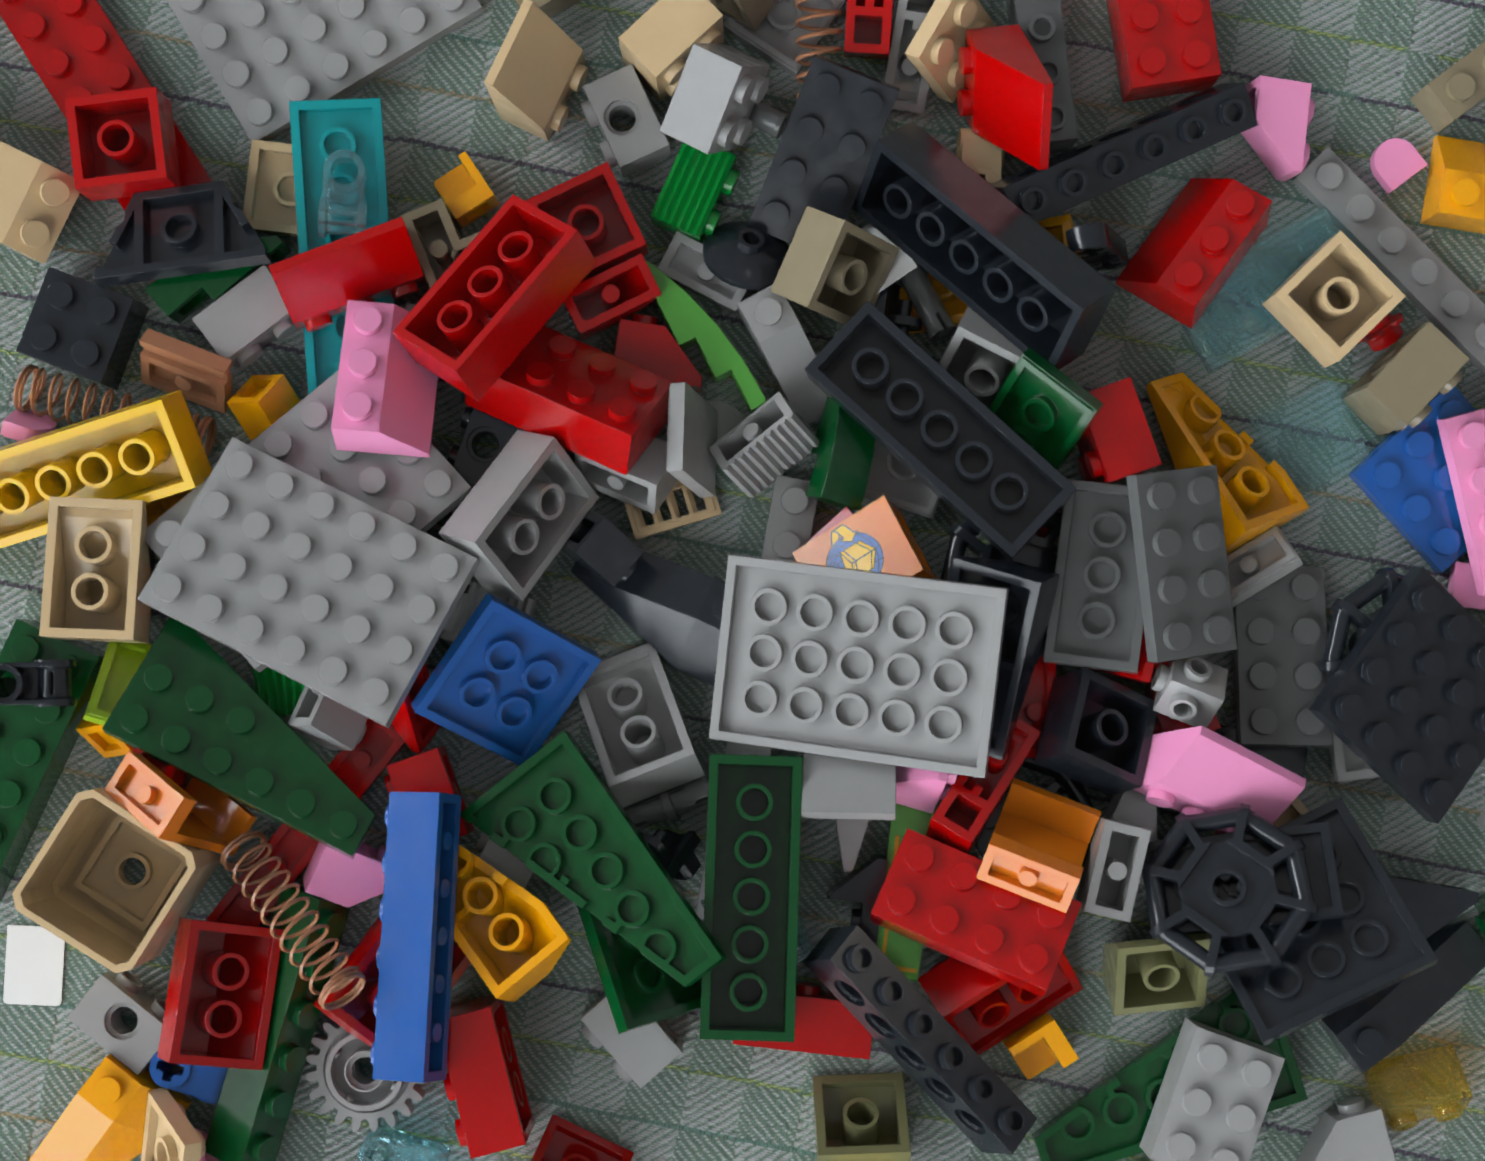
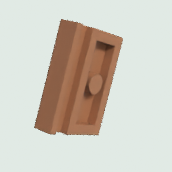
M148 328L139 340L140 345L143 346V350L140 353L142 383L168 393L181 390L184 399L225 414L229 408L227 402L232 397L233 373H230V368L233 365V360Z

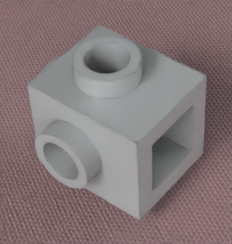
M1196 656L1171 660L1167 666L1160 664L1154 673L1150 689L1156 691L1153 711L1194 727L1204 726L1207 728L1224 702L1228 669Z

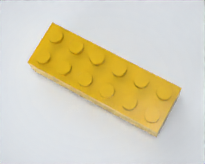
M174 391L0 447V548L47 534L49 496L143 500L148 503L196 488L204 483V480L210 476L213 470L182 391Z

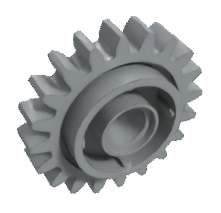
M329 1018L322 1025L328 1036L318 1033L313 1036L311 1042L320 1051H311L306 1057V1061L315 1064L317 1068L311 1069L304 1075L305 1080L318 1081L319 1083L309 1094L310 1098L321 1096L326 1098V1102L322 1105L319 1112L324 1114L335 1108L338 1111L335 1117V1125L337 1126L347 1116L351 1117L353 1132L359 1130L364 1120H368L372 1132H377L380 1128L382 1117L389 1126L394 1127L399 1121L397 1110L409 1117L414 1111L413 1104L409 1098L421 1101L426 1093L417 1084L425 1083L375 1080L373 1077L365 1076L360 1071L358 1062L361 1057L370 1058L371 1047L347 1032Z

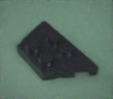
M221 180L134 193L125 210L123 222L116 227L109 241L113 249L104 267H96L93 272V279L101 288L270 264L271 256Z

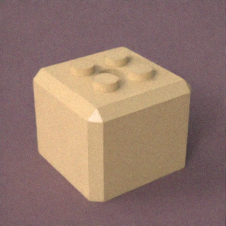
M101 787L75 794L12 895L16 911L112 972L120 973L132 970L161 955L178 928L179 917L184 918L219 864L221 854L159 839L104 791L106 787ZM130 858L140 860L145 866V877L140 883L129 881L124 874L125 863Z

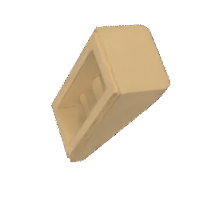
M677 480L666 497L672 517L670 520L663 521L659 508L655 515L652 514L654 524L646 526L641 509L624 502L636 540L722 515L716 493L714 497H703L706 509L698 511L692 491L679 480ZM680 490L683 491L689 514L684 516L680 515L674 492Z

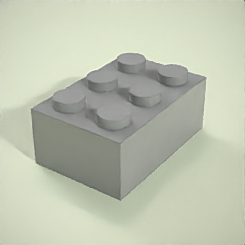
M517 430L439 531V535L447 544L479 560L480 564L473 576L486 591L523 601L599 496L555 437Z
M1185 1017L1144 1131L1140 1148L1153 1161H1249L1285 1058L1271 1048Z

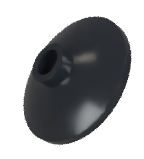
M745 221L728 222L717 226L712 235H707L703 245V259L708 269L721 281L741 289L762 290L773 285L789 249L785 241L747 226L749 222Z

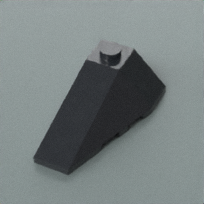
M644 551L636 560L638 564L633 574L625 581L618 582L615 587L599 580L575 562L571 573L607 607L613 609L625 620L636 634L654 647L663 656L665 661L674 669L714 687L725 582Z
M956 556L953 559L949 581L1009 588L989 753L990 757L1003 760L1006 757L1050 620L1060 574L1015 561Z
M1462 920L1444 926L1426 938L1438 958L1436 965L1322 1018L1321 1021H1317L1347 1063L1362 1073L1369 1070L1400 1047L1485 967V944L1468 921Z

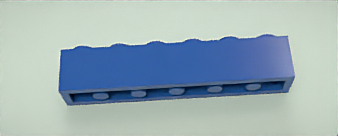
M439 792L389 793V804L385 810L387 843L386 851L382 858V870L385 875L384 894L379 906V917L382 922L381 944L376 954V964L379 969L378 993L373 1003L376 1028L375 1041L370 1052V1059L373 1065V1079L418 1083L446 1080L462 795Z

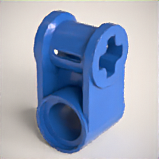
M158 1052L154 1054L150 1061L149 1072L157 1085L217 1105L228 1068L178 1064L184 1068L174 1073L172 1072V1063L158 1058Z

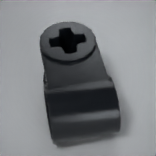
M77 659L0 663V680L3 674L9 671L15 676L17 682L16 689L10 696L4 694L0 687V705L34 704V707L77 706V698L72 696V669L77 667Z

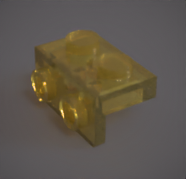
M1453 1044L1383 1059L1363 1073L1374 1104L1382 1110L1386 1128L1391 1127L1393 1132L1411 1129L1419 1124V1120L1435 1117L1437 1122L1454 1120L1463 1115V1110L1466 1109L1473 1097Z

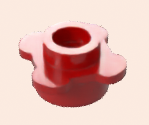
M1389 312L1359 343L1365 341L1373 352L1389 347L1403 334V329L1399 324L1404 320V316L1402 313L1391 315Z

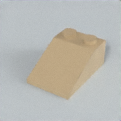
M523 0L484 83L501 120L549 141L553 130L560 132L563 128L570 110L566 103L573 90L576 92L581 90L587 78L589 68L585 66L586 60L583 49L534 2Z
M0 141V244L34 261L46 264L80 192L75 189L74 177Z
M49 496L39 636L56 640L149 644L151 607L137 599L151 576L149 545L145 541L147 528L146 501Z

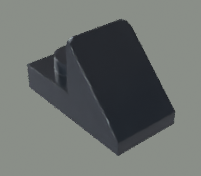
M875 854L826 892V896L829 899L861 903L860 909L852 908L850 926L858 925L876 945L879 925L871 922L870 913L884 883L887 863L885 855Z

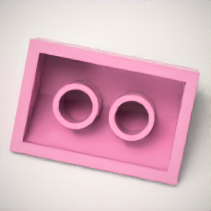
M347 301L331 430L336 450L430 458L439 377L417 364L392 331L409 313V311L395 304Z
M1197 726L1153 734L1142 785L1140 788L1133 790L1146 795L1148 803L1158 807L1172 808L1180 813H1184L1185 816L1240 807L1241 803L1249 804L1252 811L1273 824L1302 792L1307 779L1204 726ZM1235 827L1217 829L1215 835L1233 833Z

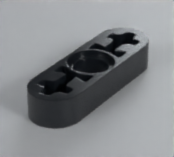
M1086 224L1066 231L1068 248L1097 272L1117 269L1129 263L1126 241L1107 224Z

